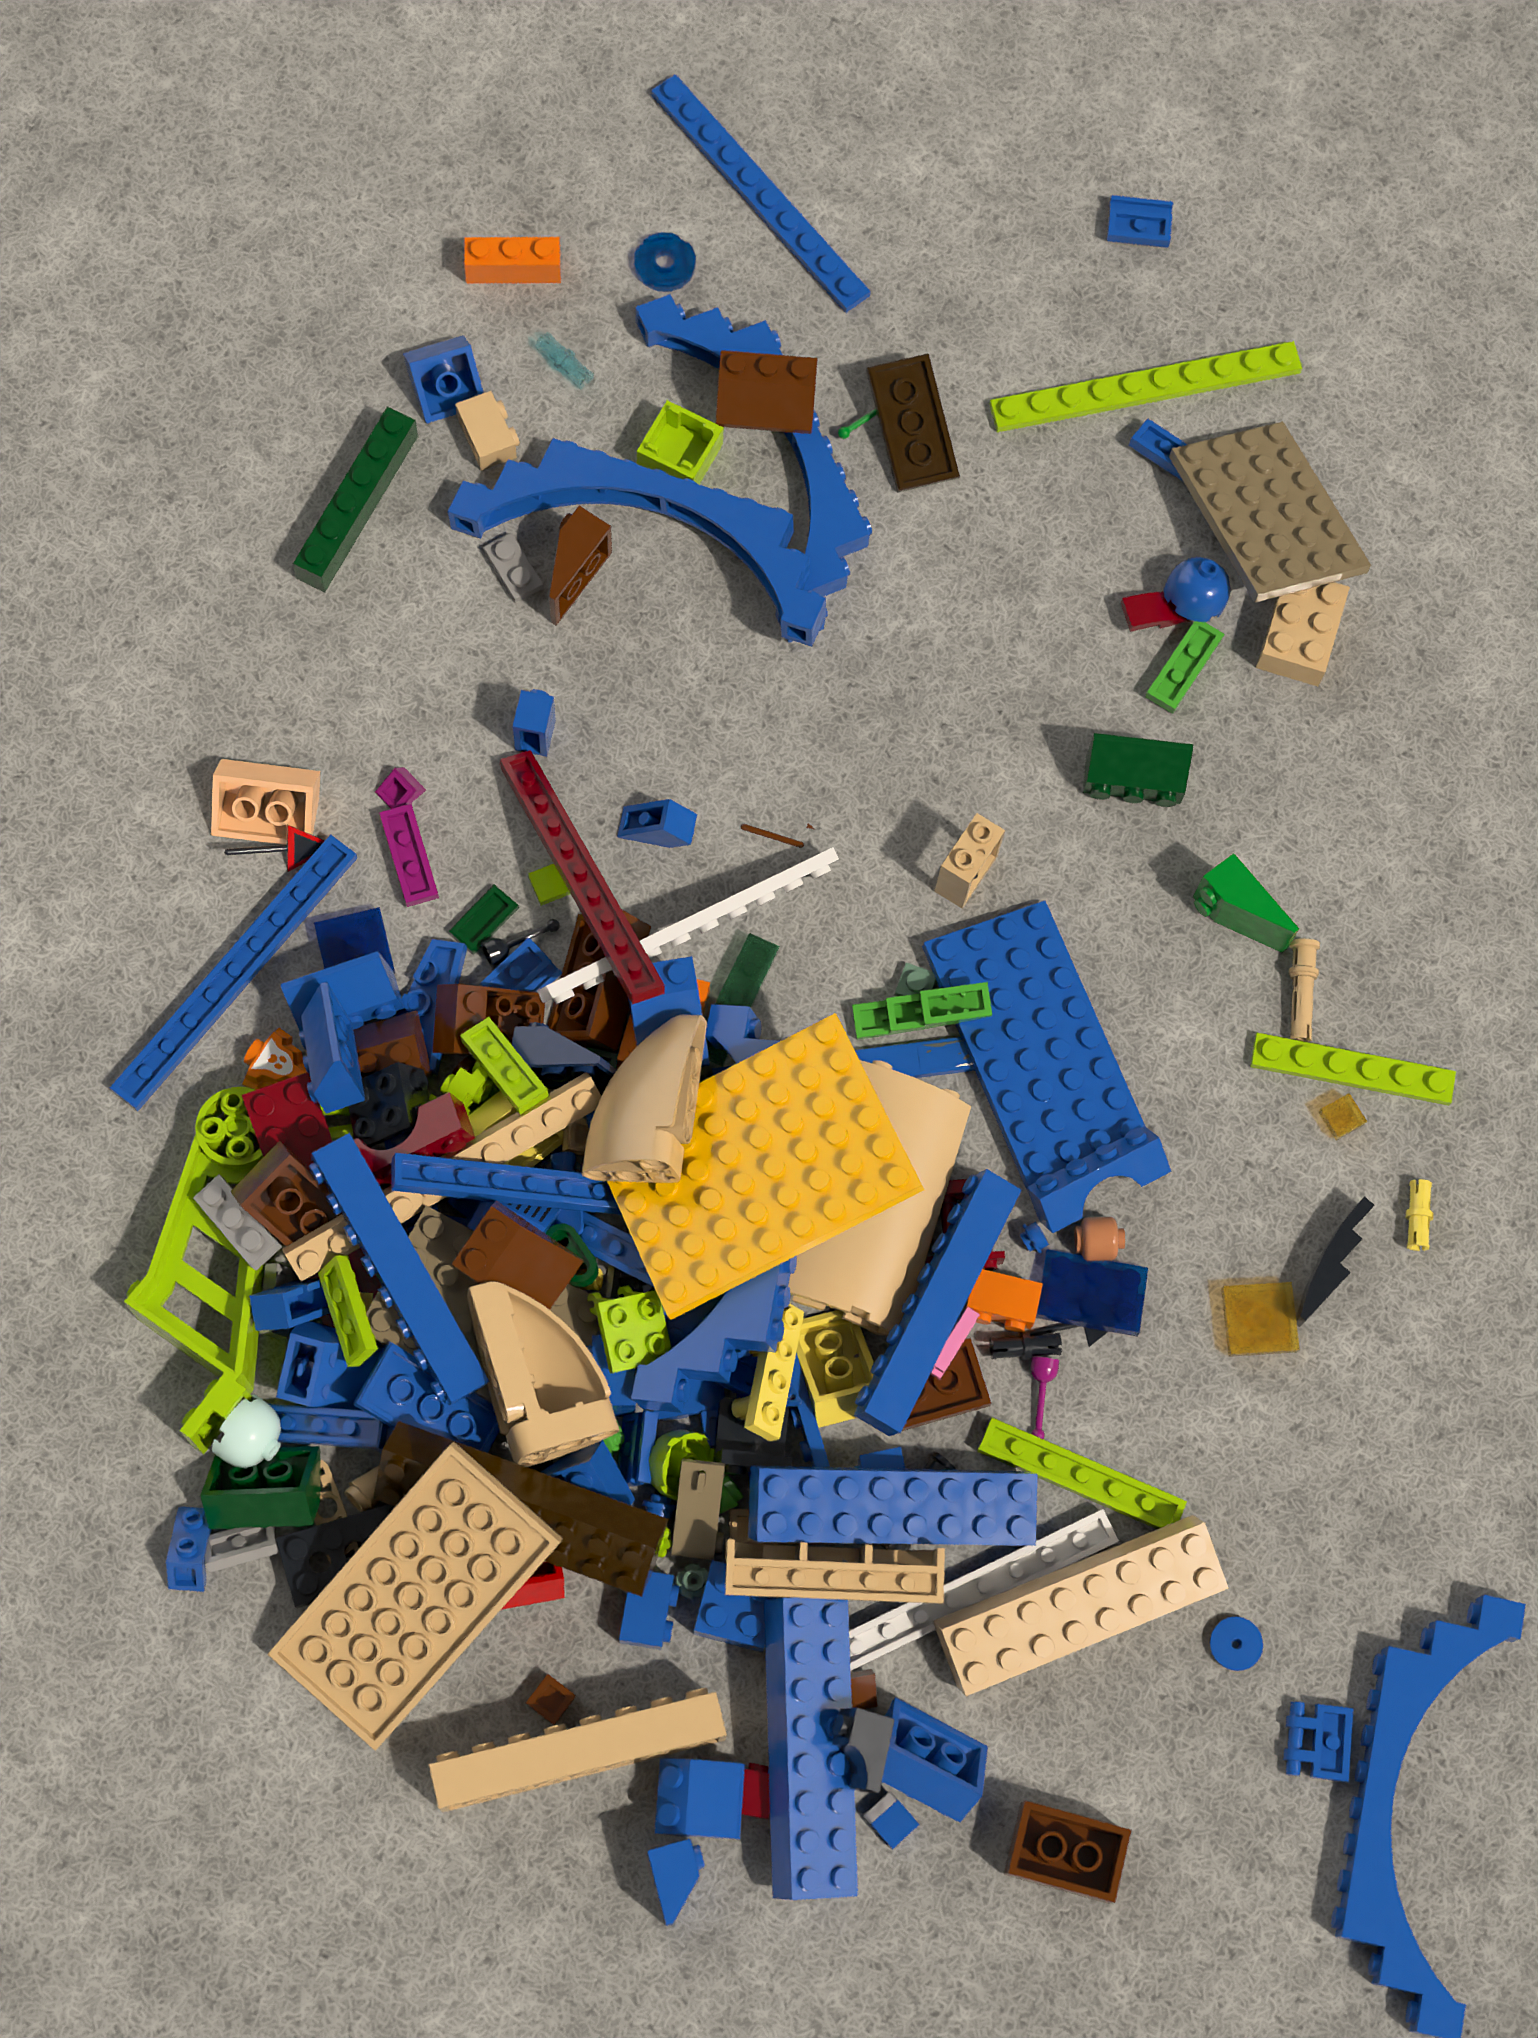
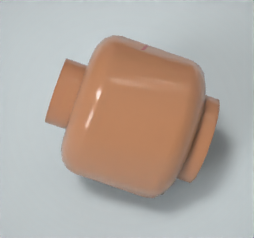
M1086 1217L1082 1219L1080 1226H1075V1252L1081 1253L1085 1261H1112L1116 1259L1118 1249L1125 1248L1124 1228H1118L1117 1222L1113 1217Z

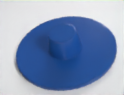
M1229 1617L1219 1622L1213 1629L1210 1637V1648L1214 1658L1220 1665L1229 1670L1242 1671L1252 1667L1260 1659L1263 1651V1639L1259 1629L1251 1621L1242 1617ZM1233 1641L1238 1642L1239 1646L1237 1648L1232 1647Z

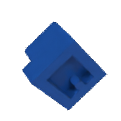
M181 1506L177 1510L166 1559L168 1588L170 1590L205 1591L207 1579L205 1554L211 1529L208 1528L203 1508Z

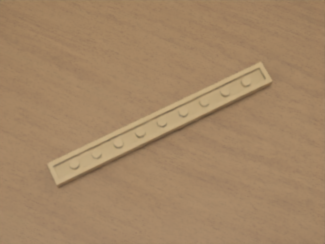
M585 1072L549 1093L547 1098L521 1115L518 1112L475 1136L476 1139L466 1143L465 1147L461 1150L448 1152L439 1158L504 1164L596 1110L601 1095L591 1076ZM391 1186L383 1190L400 1223L423 1211L426 1205L430 1207L446 1197L391 1191ZM342 1214L282 1249L301 1282L319 1272L336 1255H348L360 1248L359 1244L353 1246L347 1238L343 1227L348 1224Z

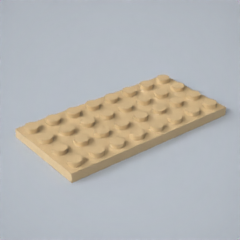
M453 1441L271 1649L268 1655L376 1751L551 1554L563 1538Z

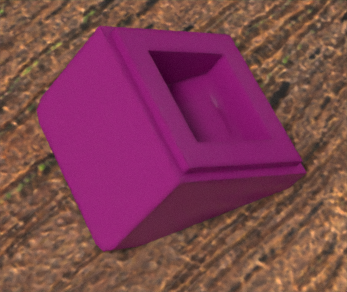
M398 767L391 771L376 789L375 793L393 809L411 804L426 789L405 767Z

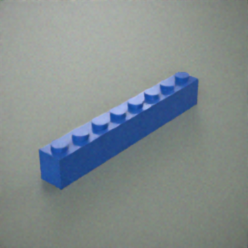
M348 1133L313 1152L311 1155L313 1164L309 1165V1169L318 1184L324 1182L330 1194L326 1196V1199L335 1215L339 1213L343 1215L348 1224L343 1227L347 1238L353 1246L359 1244L365 1256L360 1259L370 1277L376 1275L382 1287L378 1289V1292L387 1308L394 1306L400 1318L395 1320L403 1337L405 1339L411 1337L417 1347L413 1354L422 1370L427 1368L430 1370L435 1379L430 1384L439 1401L441 1402L446 1399L449 1406L486 1386L489 1380L351 1134Z
M988 1169L975 1175L971 1174L962 1188V1192L965 1195L961 1203H957L948 1215L947 1222L950 1225L946 1233H942L933 1245L932 1251L935 1255L930 1264H925L917 1277V1282L920 1284L915 1294H910L904 1302L901 1311L905 1314L900 1324H895L887 1336L886 1342L889 1343L885 1354L879 1355L871 1368V1373L874 1375L869 1385H865L856 1397L855 1404L858 1407L854 1413L855 1417L888 1436L901 1433L1022 1191L1020 1188Z

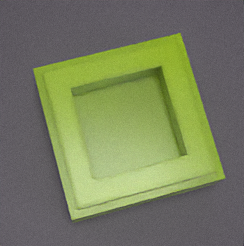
M554 863L528 873L529 881L540 906L570 895Z

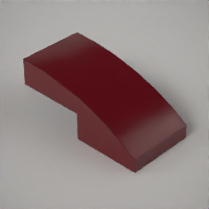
M1164 591L1133 595L1121 600V606L1130 632L1153 626H1159V629L1190 621L1175 612L1177 606L1172 603L1171 599L1169 603L1166 601Z

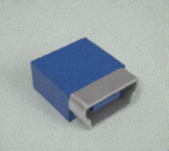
M891 1791L864 1815L872 1828L891 1850L920 1825Z

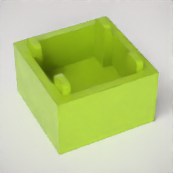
M667 400L637 450V464L652 470L660 469L668 475L680 479H691L700 485L723 445L724 427Z

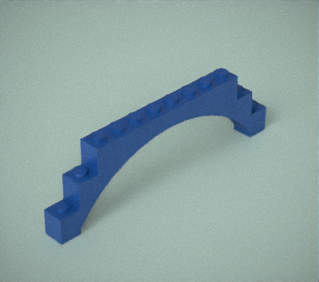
M671 294L636 307V323L648 347L659 345L677 350L700 359L718 370L720 369L721 350L783 355L780 350V338L775 330H770L766 320L734 332L729 318H723L718 307L686 319L681 304L676 305ZM814 410L812 434L783 433L795 452L808 496L810 525L805 555H808L810 559V574L803 591H815L824 597L846 588L850 569L844 556L867 548L872 528L866 516L861 517L858 510V498L853 489L848 490L844 482L846 480L844 469L840 462L835 463L831 455L833 453L832 445L826 435L822 437L818 428L820 427V422ZM776 609L775 616L781 626V619ZM825 619L819 631L824 629Z
M553 438L538 469L527 462H516L508 459L493 490L481 483L473 484L463 481L447 511L451 529L480 539L485 531L508 520L560 506L613 504L662 513L690 524L715 538L750 568L766 589L781 619V637L812 647L826 617V598L815 591H803L810 574L809 556L797 549H786L794 533L793 514L788 513L782 508H771L758 504L750 498L730 495L719 488L711 489L699 485L691 479H680L668 475L660 469L652 470L639 466L631 460L617 459L608 456L600 450L592 451L580 447L572 441H561Z
M711 1004L705 1036L715 1049H724L736 1063L781 1041L759 1039L762 1025L751 1007ZM795 1256L728 1290L714 1310L692 1333L674 1348L648 1365L638 1364L631 1399L642 1409L682 1413L684 1402L689 1400L691 1393L689 1379L729 1383L731 1372H734L737 1366V1352L735 1349L776 1353L777 1343L782 1340L784 1335L782 1317L784 1307L787 1308L790 1302L791 1293L788 1285L790 1274H793L796 1270L797 1257Z
M1482 1595L1469 1605L1467 1623L1472 1624L1471 1628L1436 1620L1429 1623L1428 1628L1424 1627L1422 1630L1420 1649L1425 1650L1424 1654L1388 1646L1381 1649V1654L1376 1653L1374 1657L1372 1674L1377 1675L1375 1689H1370L1367 1697L1366 1709L1371 1711L1370 1724L1364 1725L1361 1734V1746L1366 1747L1364 1761L1359 1760L1355 1770V1782H1359L1360 1785L1358 1797H1352L1349 1807V1818L1354 1819L1352 1833H1347L1344 1839L1343 1854L1348 1855L1346 1870H1340L1338 1876L1337 1891L1342 1892L1340 1907L1335 1906L1333 1909L1331 1928L1336 1929V1938L1378 1947L1377 1954H1371L1368 1965V1974L1373 1976V1985L1415 1994L1414 2001L1409 2000L1405 2014L1406 2023H1410L1409 2032L1435 2038H1461L1466 2004L1456 2002L1436 1977L1417 1944L1399 1896L1393 1865L1391 1826L1394 1793L1401 1764L1415 1730L1425 1712L1442 1689L1465 1666L1485 1651L1503 1641L1515 1642L1521 1639L1526 1607L1524 1603Z

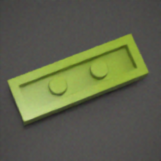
M490 1017L460 1035L462 1043L520 1115L549 1096L547 1088Z
M336 1255L318 1272L347 1367L360 1366L378 1348L348 1255Z

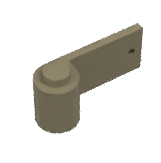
M682 1459L671 1555L714 1560L715 1553L722 1554L724 1532H717L725 1463Z

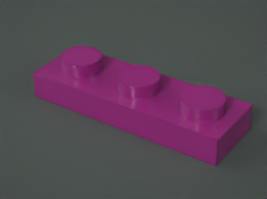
M412 804L379 812L406 906L410 907L439 899Z

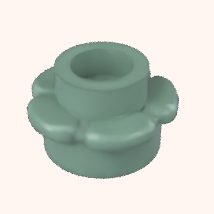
M698 1564L686 1565L684 1570L680 1571L676 1577V1585L680 1586L681 1595L688 1599L703 1597L709 1574L708 1570L700 1568ZM692 1578L697 1579V1583L695 1585H692L690 1583V1580Z

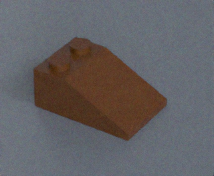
M578 506L573 514L568 513L559 526L560 534L549 594L551 623L555 626L558 625L612 554L611 525L581 506Z
M281 1141L230 1191L238 1204L286 1246L341 1215V1213L335 1215L326 1199L330 1192L325 1183L318 1184L309 1166Z
M496 1200L452 1265L480 1284L488 1282L502 1283L524 1293L550 1310L584 1260Z

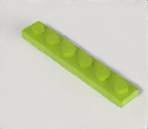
M1256 1033L1250 1065L1252 1068L1448 1106L1452 1103L1456 1071L1262 1033Z
M991 1418L977 1451L1021 1471L1036 1473L1038 1478L1156 1529L1179 1521L1187 1501L994 1418Z

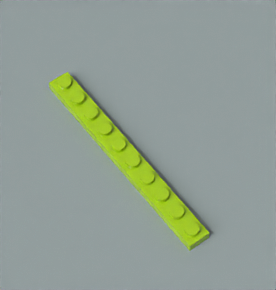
M1292 341L992 399L989 405L998 433L1301 374L1303 368L1295 342Z

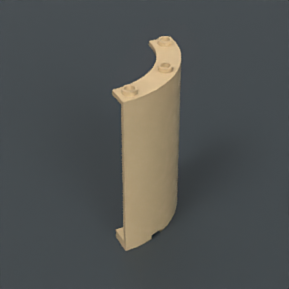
M874 1060L872 1063L861 1061L925 1190L797 1255L796 1270L793 1274H790L788 1286L791 1295H794L793 1302L821 1311L825 1310L826 1305L844 1312L842 1319L863 1327L876 1335L888 1336L893 1326L900 1324L905 1314L901 1311L904 1302L910 1294H915L919 1284L917 1277L925 1264L971 1106L959 1099L960 1095L953 1090L940 1089L912 1076L892 1070V1066L886 1062Z

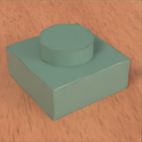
M906 962L895 995L919 994L920 991L932 990L936 981L934 973Z

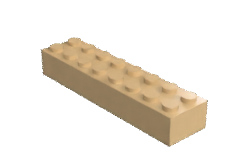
M1191 1515L938 1618L933 1623L957 1688L965 1696H969L1229 1588L1205 1522Z
M701 1688L687 1692L685 1700L673 1702L672 1697H666L651 1701L650 1709L637 1712L636 1706H630L616 1710V1717L602 1720L601 1715H595L580 1719L579 1727L566 1729L565 1724H559L545 1728V1735L532 1739L529 1733L509 1737L508 1745L496 1747L494 1742H488L472 1747L473 1753L460 1757L458 1751L436 1756L437 1763L429 1764L438 1808L442 1812H447L725 1741L727 1734L717 1693L708 1694L707 1688Z

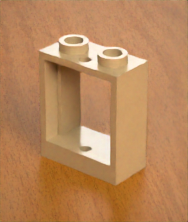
M976 813L941 865L934 892L963 909L998 857L1005 830Z

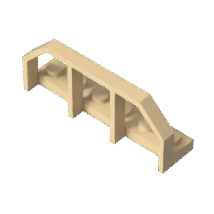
M727 1539L725 1595L944 1603L945 1548H936L934 1550L873 1549V1545H864L861 1548L809 1547L807 1542H800L796 1546L740 1543L735 1542L734 1539Z

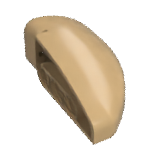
M678 1015L671 1018L636 1046L615 1072L598 1102L590 1123L582 1167V1175L596 1181L675 1183L680 1181L684 1148L681 1144H689L692 1138L707 1021L702 1015Z
M488 1282L469 1287L467 1299L483 1371L489 1380L487 1386L500 1433L507 1437L514 1463L529 1467L595 1444L620 1431L609 1399L611 1391L605 1376L590 1351L575 1332L544 1305L499 1282Z

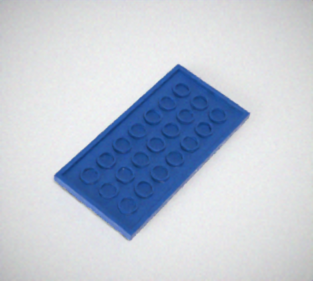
M1046 901L923 943L922 949L935 975L939 988L988 982L992 1016L956 1023L955 1025L970 1056L975 1072L1025 1188L1036 1183L1037 1179L1041 1176L1053 1174L1065 1168L1070 1161L1082 1159L1096 1152V1149L1101 1145L1113 1143L1125 1137L1130 1130L1145 1126Z

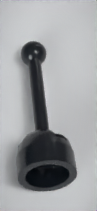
M550 919L547 925L509 942H505L500 938L488 939L481 943L482 951L489 965L494 967L501 964L508 957L510 948L523 943L528 937L532 939L548 931L556 932L560 928V923L556 919Z

